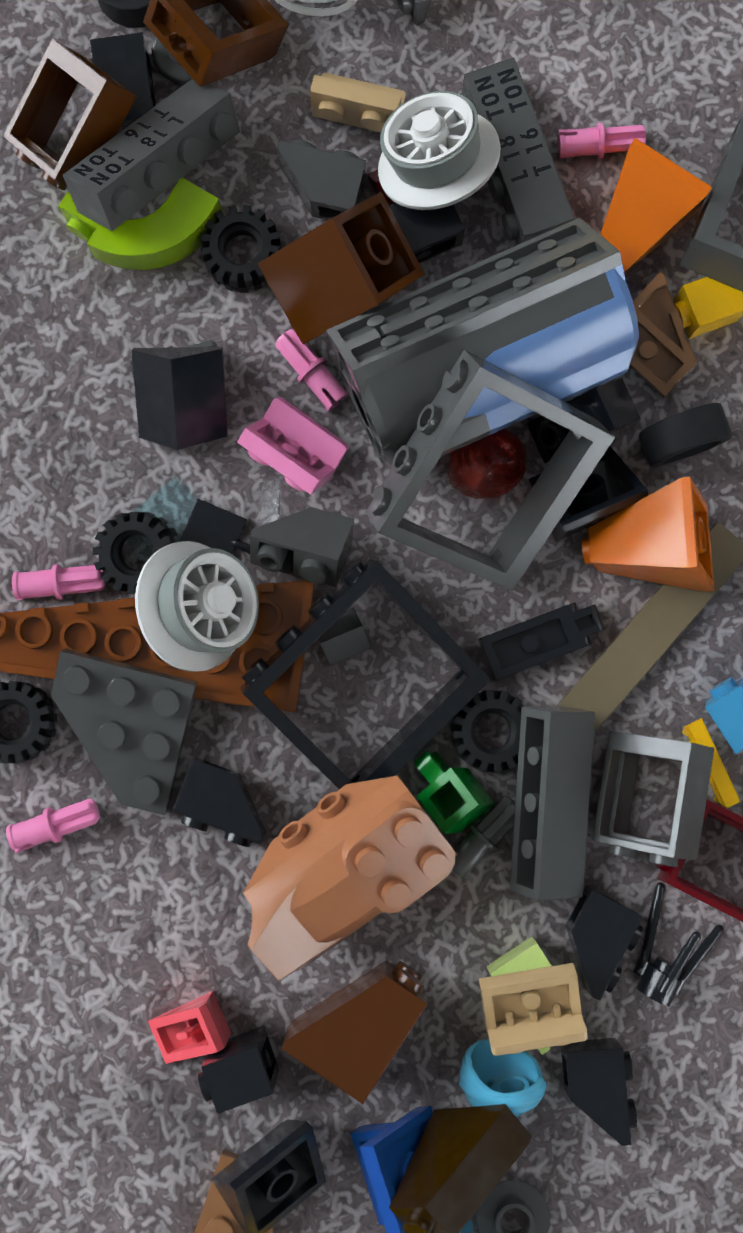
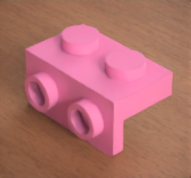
M280 396L273 399L262 419L244 429L237 441L238 444L248 450V454L253 460L262 465L271 466L284 476L285 481L291 487L299 491H306L310 495L331 479L349 449V445Z

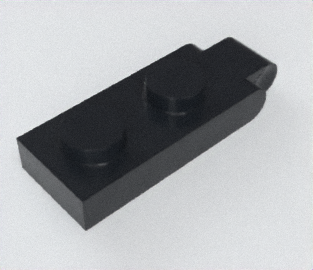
M576 602L484 636L478 640L493 679L497 681L592 644L589 636L605 630L596 604L578 610Z

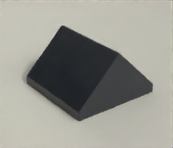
M223 347L132 349L139 438L179 450L228 436Z
M611 446L606 450L552 531L556 542L583 531L648 496L646 487ZM541 474L528 479L531 487L534 486Z
M289 1119L275 1127L211 1179L244 1233H266L326 1182L313 1127L307 1121Z

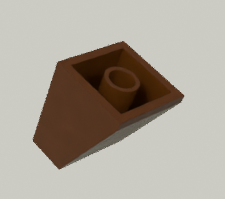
M382 192L329 219L257 263L302 344L326 333L327 329L348 321L379 305L425 275Z
M384 961L293 1019L287 1028L281 1049L364 1104L428 1004L424 985L420 982L422 975L402 961H399L396 966L388 961Z

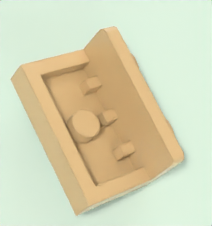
M323 73L321 76L314 75L310 89L312 116L374 132H381L389 116L405 103L406 93L403 90L330 73Z
M573 963L479 978L485 1025L494 1056L517 1054L523 1051L552 1046H565L588 1039L587 1028L581 1012L578 976Z

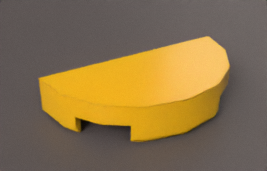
M700 718L684 726L682 733L688 736L690 743L714 748L709 784L715 794L713 800L726 809L741 802L703 719Z

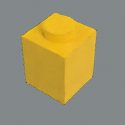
M709 277L683 285L673 298L675 309L679 312L683 328H685L689 339L737 322L743 316V292Z

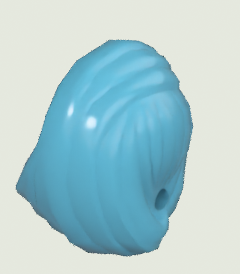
M488 1038L475 1042L466 1050L462 1058V1066L460 1067V1076L458 1078L459 1086L472 1107L506 1104L512 1113L518 1117L534 1109L545 1094L547 1082L542 1076L537 1060L525 1051L517 1054L494 1056Z

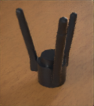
M659 882L656 885L640 959L633 972L641 977L636 987L641 993L669 1007L675 995L680 994L687 979L714 946L717 939L723 933L724 928L721 925L715 926L692 956L694 948L701 939V934L697 931L691 934L673 963L661 957H657L654 964L651 963L650 959L665 885Z

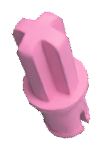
M598 122L596 127L558 129V158L597 156L598 159H603L604 153L628 151L634 138L646 144L645 126L632 125L604 128L603 123Z
M294 329L286 331L278 338L276 348L299 374L297 380L301 384L304 382L325 406L327 412L340 404L338 402L340 399L344 401L349 396L347 390L342 387L325 366L327 360L324 357L319 358L307 343L302 344Z
M54 564L52 569L14 572L12 575V589L14 597L18 601L55 596L57 600H63L64 595L102 591L105 581L101 577L105 573L103 570H96L95 565L61 568L59 564Z
M86 799L58 810H54L51 807L46 808L41 815L8 825L6 828L8 843L11 849L15 850V853H19L44 842H61L63 835L95 825L100 819L99 809L93 799Z

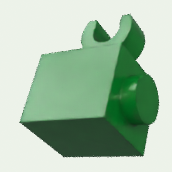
M426 751L414 761L417 769L430 783L416 797L444 834L462 832L495 805L468 768H448L446 762L437 751L432 754Z

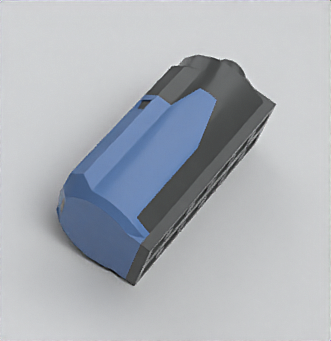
M580 217L326 330L338 361L342 380L360 421L381 463L388 462L392 464L396 452L400 447L407 444L417 428V420L423 408L432 403L442 387V380L446 370L451 372L464 349L564 402L624 375L629 369L639 339L638 319L626 284L620 251ZM484 386L441 457L538 413Z

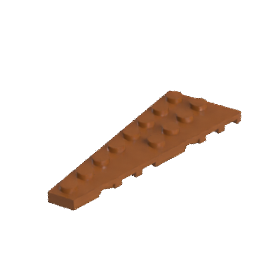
M303 579L300 581L272 582L256 585L259 613L251 636L243 645L235 649L225 662L215 668L198 672L175 668L163 661L151 649L138 623L135 597L117 599L115 601L86 602L69 606L40 607L0 613V672L54 679L60 651L69 649L197 681L194 699L256 707L242 693L240 687L245 681L241 677L259 658L266 662L279 650L275 642L291 626L295 625L300 629L310 619L311 615L308 613V610L313 603L315 584ZM305 652L264 692L281 711L297 713Z

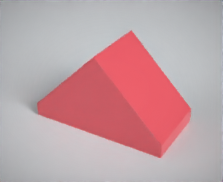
M214 991L148 1021L166 1064L217 1053L225 1048L231 1036L230 1028Z

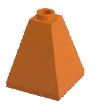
M634 138L629 146L600 233L602 237L620 251L624 274H627L699 211L712 189L710 185L637 138Z
M690 476L677 479L589 527V538L582 539V555L585 564H592L601 573L702 592L715 591L708 505Z

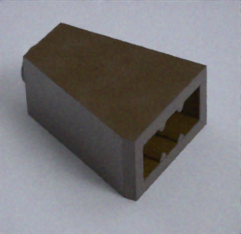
M506 1104L434 1110L389 1209L403 1223V1229L406 1233H459L527 1148L532 1136Z

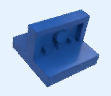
M431 1105L416 1107L396 1122L363 1125L350 1132L378 1223L385 1226L386 1233H406L403 1229V1223L389 1209V1206L433 1114Z

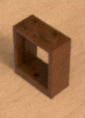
M150 0L143 21L199 87L273 58L277 54L289 26L268 0ZM220 2L245 31L218 40L194 11Z
M52 39L3 137L18 148L16 156L32 167L43 169L41 177L51 185L65 191L67 185L63 174L117 135L137 96L87 57ZM80 83L92 92L93 96L60 157L46 145L77 84Z

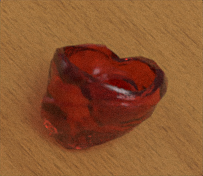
M505 428L455 450L450 454L447 470L451 487L462 495L474 499L497 498L507 494L517 486L526 471V452L520 439Z

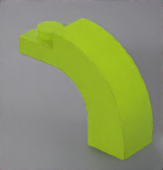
M183 177L178 180L166 201L155 212L139 219L126 220L113 231L78 213L68 191L58 206L68 222L66 224L68 230L77 237L88 241L87 245L96 259L114 267L130 270L161 268L178 262L192 254L202 245L200 241L201 234L207 233L205 229L207 221L210 220L215 223L216 218L214 214L219 210L222 211L219 198Z

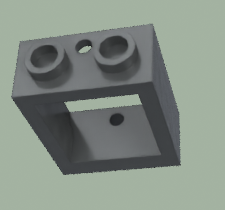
M609 731L592 841L610 844L608 853L636 858L638 850L650 853L649 862L678 867L679 859L697 860L714 748L690 742ZM640 755L682 762L670 843L628 834Z

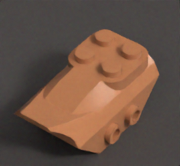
M398 775L346 784L337 792H331L324 796L316 808L299 821H293L281 830L279 836L271 841L243 892L252 909V927L247 945L271 974L280 981L293 972L310 965L380 913H396L409 907L452 872L457 853Z

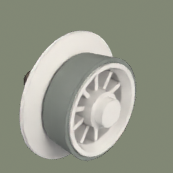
M434 91L421 94L403 103L386 120L380 135V145L383 152L378 164V177L386 195L401 206L416 210H433L451 206L477 192L494 173L501 151L498 134L493 125L487 119L478 115L473 103L463 95L449 91Z
M181 541L162 547L147 560L137 581L135 608L141 632L151 649L163 661L175 668L198 672L219 666L232 655L235 649L248 640L257 623L259 599L256 585L250 572L237 557L227 551L210 548L197 542Z

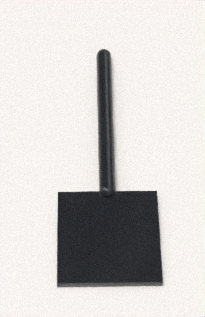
M197 499L179 542H197L231 554L237 548L250 554V544L239 540L247 519Z

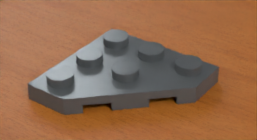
M69 649L60 651L51 697L119 803L165 815L168 811L198 682Z

